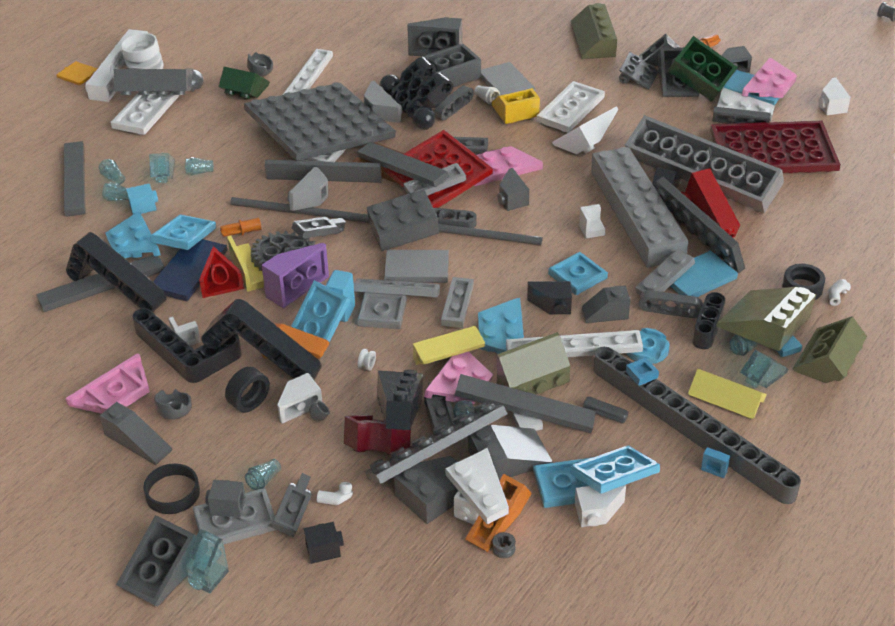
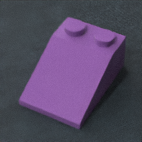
M320 243L277 254L262 264L266 298L285 308L308 292L314 280L321 283L328 278L326 244Z

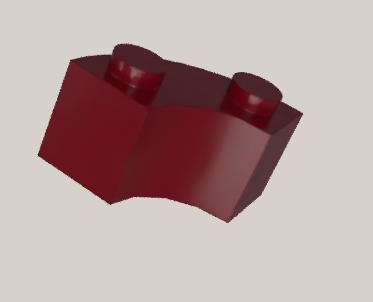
M373 415L345 416L344 444L353 448L355 452L377 450L391 455L393 451L404 447V449L410 447L411 429H386L384 420L373 419Z

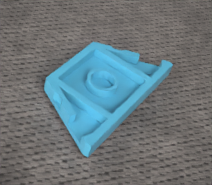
M140 212L135 213L105 233L110 246L124 258L142 257V253L153 252L154 256L161 255L157 244L151 243L150 236L152 234Z
M520 298L478 312L479 333L485 341V347L480 349L499 354L507 351L506 339L524 338Z

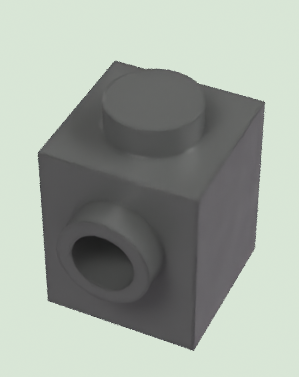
M213 480L211 490H207L205 502L206 505H209L211 515L241 517L246 500L243 482Z

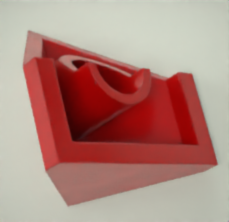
M213 246L199 279L202 298L243 290L244 284L241 270Z

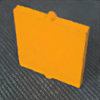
M75 61L68 67H64L56 76L80 86L92 77L97 68Z

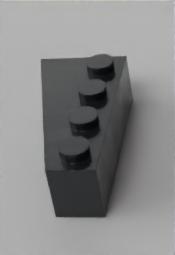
M378 370L377 398L379 399V406H381L385 428L410 430L422 402L423 373H417L416 370H404V372Z

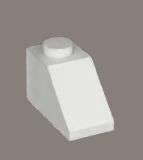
M837 78L830 80L822 90L821 98H819V106L826 115L848 112L851 97Z
M309 373L287 382L277 404L281 424L309 412V408L316 400L322 401L321 389Z
M626 485L602 494L590 486L576 488L575 507L581 527L606 524L624 503Z

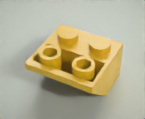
M531 88L498 96L491 102V105L504 123L508 124L537 117L540 110V97Z

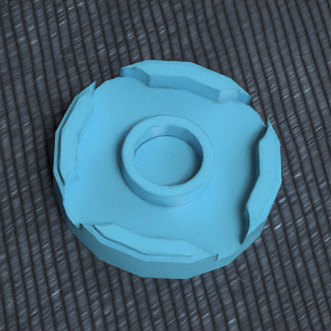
M641 328L640 335L643 352L626 353L634 361L646 357L652 364L663 361L668 356L670 343L662 332L656 329Z

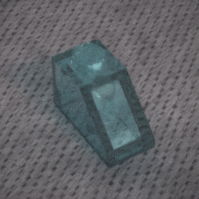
M169 153L149 154L150 178L156 180V183H166L168 179H173L175 159Z
M755 349L740 373L747 377L745 381L755 388L758 385L767 388L784 376L789 369L772 357Z
M203 529L197 534L186 565L188 582L193 588L210 594L229 572L223 539Z

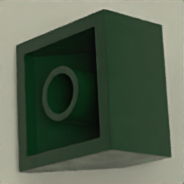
M224 66L218 87L223 89L225 94L234 96L236 93L240 94L242 98L250 99L251 97L258 98L269 86L270 81L256 73Z

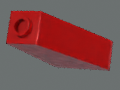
M711 169L692 172L685 193L690 195L692 202L732 238L736 237L740 223Z

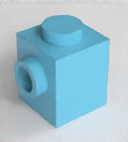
M150 184L126 189L133 215L137 212L142 214L156 210L155 202H158L156 190L152 191Z

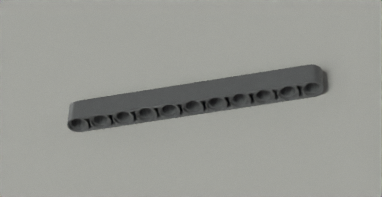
M603 346L595 350L593 370L599 377L704 450L708 447L730 455L729 467L777 501L783 504H792L797 500L801 484L798 474L658 379L638 386L626 372V365L632 362L612 348Z

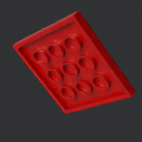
M445 130L440 131L404 153V155L441 169L458 163L466 174L465 181L428 195L433 208L441 207L493 174L491 166ZM384 167V172L403 188L404 183L414 180Z

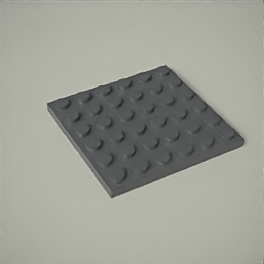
M339 82L327 86H317L312 89H302L294 93L288 92L280 96H269L261 100L255 99L244 103V110L296 161L365 145L370 142L374 143L395 138L396 130Z

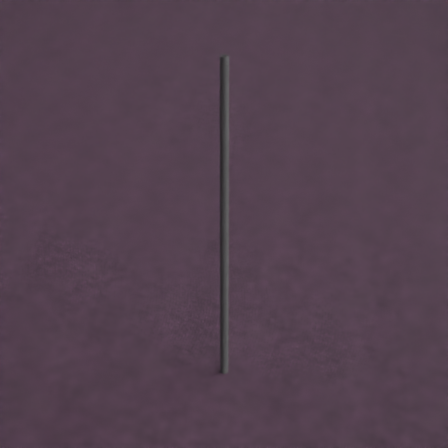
M232 197L230 201L231 205L329 218H343L344 220L369 223L368 214L314 207L292 211L290 210V204ZM438 224L439 232L536 245H542L543 237Z

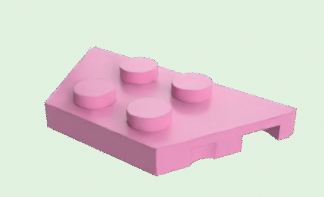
M769 58L743 88L742 96H748V93H759V97L783 98L796 82L797 75L774 59Z
M512 146L478 154L479 158L493 168V174L474 186L502 180L510 168H513L518 175L543 169V162Z
M470 352L452 356L426 389L424 397L431 399L434 394L445 396V401L474 405L476 401L454 396L460 374L491 382L493 374Z
M135 354L66 398L67 405L102 414L116 402L127 407L149 393L140 354Z

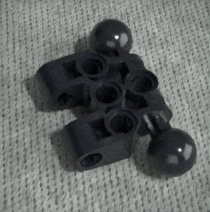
M419 57L401 73L400 79L396 75L388 74L382 77L379 86L387 94L391 95L401 105L402 110L412 118L415 127L421 130H428L433 127L436 116L432 108H437L453 90V83L444 74L436 73L435 66L425 57Z

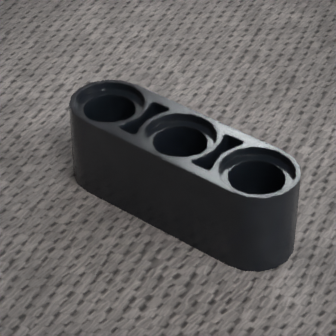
M712 292L707 294L695 324L693 344L699 349H709L714 343L719 327H716L717 322L723 318L726 298L721 293Z

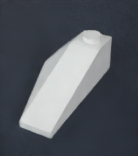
M617 106L577 127L552 143L554 146L575 154L582 151L585 154L595 149L594 144L602 139L618 111Z

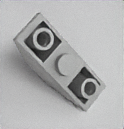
M375 81L370 82L364 94V104L384 121L402 122L401 114L403 110L401 105Z
M314 167L289 191L288 202H290V210L295 211L320 206L328 198V179L318 167Z

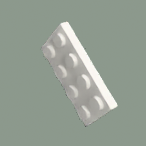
M573 81L537 115V122L569 133L604 98L605 91Z
M149 91V95H138L137 93L111 121V126L113 129L145 135L179 95H174V91H167V95H156V91Z

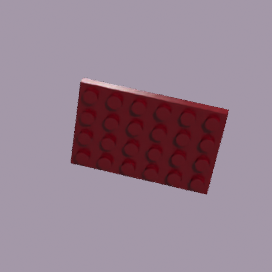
M823 120L711 124L710 132L714 143L782 169L783 173L840 171L841 164Z

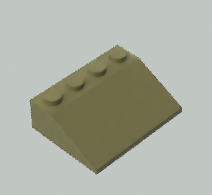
M801 287L750 290L717 322L716 327L780 351L810 318L816 294Z

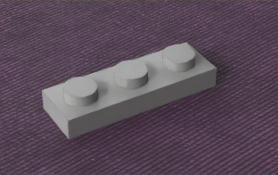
M458 163L442 168L448 171L449 178L437 187L414 179L404 183V189L407 194L424 189L428 196L465 181L466 174Z
M677 249L635 287L636 293L641 295L646 290L664 292L695 264L694 257Z
M452 278L441 318V326L463 328L474 286V279Z

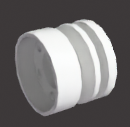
M138 33L125 38L121 42L120 46L124 59H126L127 69H163L164 64L155 35Z

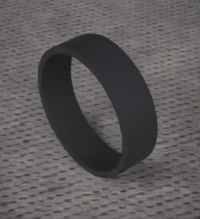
M177 463L166 464L153 470L145 479L143 486L148 506L161 514H176L187 510L197 501L200 494L198 477L195 471L189 466ZM182 475L190 478L195 483L189 495L175 502H159L149 496L151 487L157 481L167 476Z

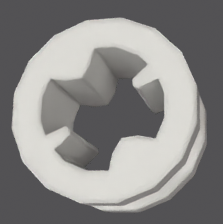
M362 349L358 357V368L363 369L365 367L366 370H372L376 360V352H368L367 349Z

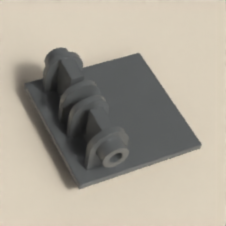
M629 52L619 70L622 72L619 80L624 84L632 79L649 90L658 74V70L653 65L642 60L638 55Z

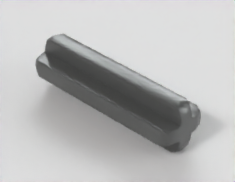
M590 396L584 401L583 408L596 411V414L620 423H625L628 418V411Z

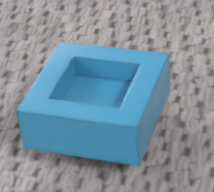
M646 357L626 365L627 374L638 386L655 380L659 376V371Z
M707 447L703 454L701 470L724 478L728 471L730 455Z

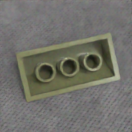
M601 3L587 5L571 20V26L581 58L616 57L617 37L606 5Z

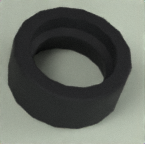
M805 263L794 264L785 270L782 288H806L811 293L816 294V300L823 293L826 278L824 273L813 265ZM793 280H808L812 282L814 285L804 286L794 282Z
M254 367L242 368L229 380L225 389V398L228 403L240 412H250L261 405L267 397L270 388L269 379ZM253 382L251 389L242 397L244 390Z

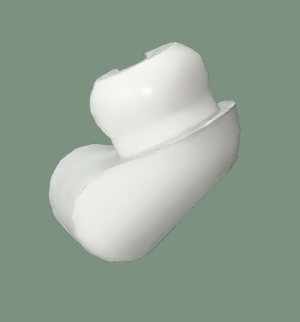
M840 279L828 289L831 305L837 306L841 303L840 293H847L846 289L849 291L851 288L850 283Z
M342 482L339 485V490L336 492L319 490L317 503L331 505L343 503L350 499L353 491H351L352 484Z

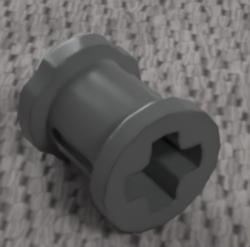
M882 2L877 16L890 18L894 22L895 7Z

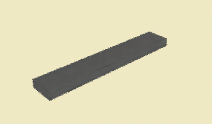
M83 141L64 143L65 216L86 214Z
M373 142L368 143L357 151L360 158L373 163H381V166L433 187H437L449 178L448 171Z
M265 160L267 179L302 180L314 167H318L328 181L381 183L382 181L381 163Z
M154 255L131 262L146 277L158 274L165 268L159 256ZM95 274L36 294L43 311L47 312L114 289L115 287L101 275Z
M460 374L454 395L479 403L486 402V404L503 405L505 410L588 433H591L593 430L596 411L463 374Z

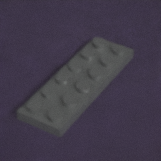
M664 177L656 181L659 188L657 192L675 219L680 224H685L691 234L695 233L704 246L708 245L711 251L718 257L720 256L731 268L735 269L738 273L743 271L745 265L739 243Z
M486 402L473 408V413L469 415L461 414L455 417L453 424L447 427L441 425L432 430L433 434L427 438L421 436L411 442L412 446L404 449L402 447L391 453L392 457L387 460L379 459L369 465L370 469L365 471L368 480L380 484L507 415L504 406L494 405V403L486 404Z

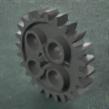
M276 231V235L268 233V237L262 235L261 239H256V243H252L251 262H254V267H259V271H262V264L277 254L315 245V242L310 241V238L302 239L299 235H295V232L288 234L285 231L284 234H281L279 231Z

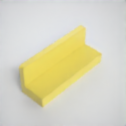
M227 236L230 256L234 265L242 272L243 284L247 292L263 288V273L259 271V267H254V262H251V247L249 243L236 246L232 236Z
M476 326L413 343V360L416 365L428 364L485 347V341Z
M698 368L688 392L693 397L751 419L755 418L760 402L764 403L767 395Z

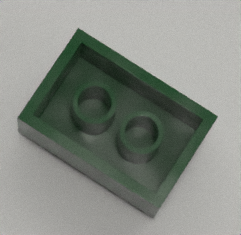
M693 36L668 71L713 102L737 69V66Z

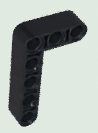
M88 232L73 245L66 267L67 275L73 281L83 279L95 270L140 309L146 308L154 312L167 300L165 292L96 234Z
M242 299L234 300L214 318L201 337V341L206 347L217 349L237 333L293 379L309 373L313 380H315L322 368L321 362Z
M142 308L133 313L132 317L136 334L190 383L204 380L235 362L242 355L240 339L237 333L217 349H211L202 345L194 350L151 310Z

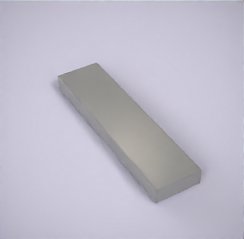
M357 278L353 283L355 292L438 297L440 293V285L431 283Z

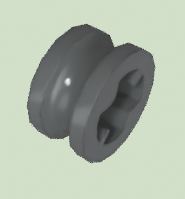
M507 532L496 534L493 538V553L499 558L511 557L516 550L514 536ZM503 543H506L508 546L501 547L500 544L503 546Z

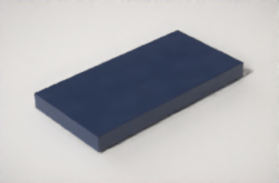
M202 239L189 250L180 249L153 282L165 292L166 296L188 301L200 286L199 279L213 246L225 255L228 251L227 245Z

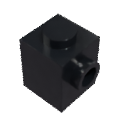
M334 521L304 528L305 543L311 564L341 557L340 546H344L342 532L336 531Z

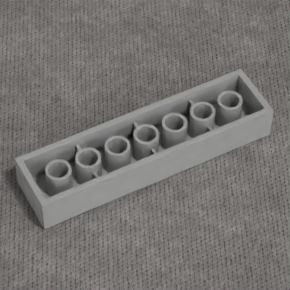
M646 115L643 116L625 144V148H630L637 161L654 168L660 167L676 171L687 182H689L692 172L711 169L726 198L764 214L784 183L782 169Z
M622 147L592 153L591 173L646 267L659 266L677 249L687 253L688 240L630 148Z

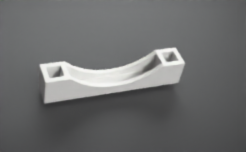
M129 29L96 72L86 82L85 90L90 100L105 102L111 100L116 93L114 91L113 69H120L126 64V59H124L120 46L121 42L131 35L148 33V31Z

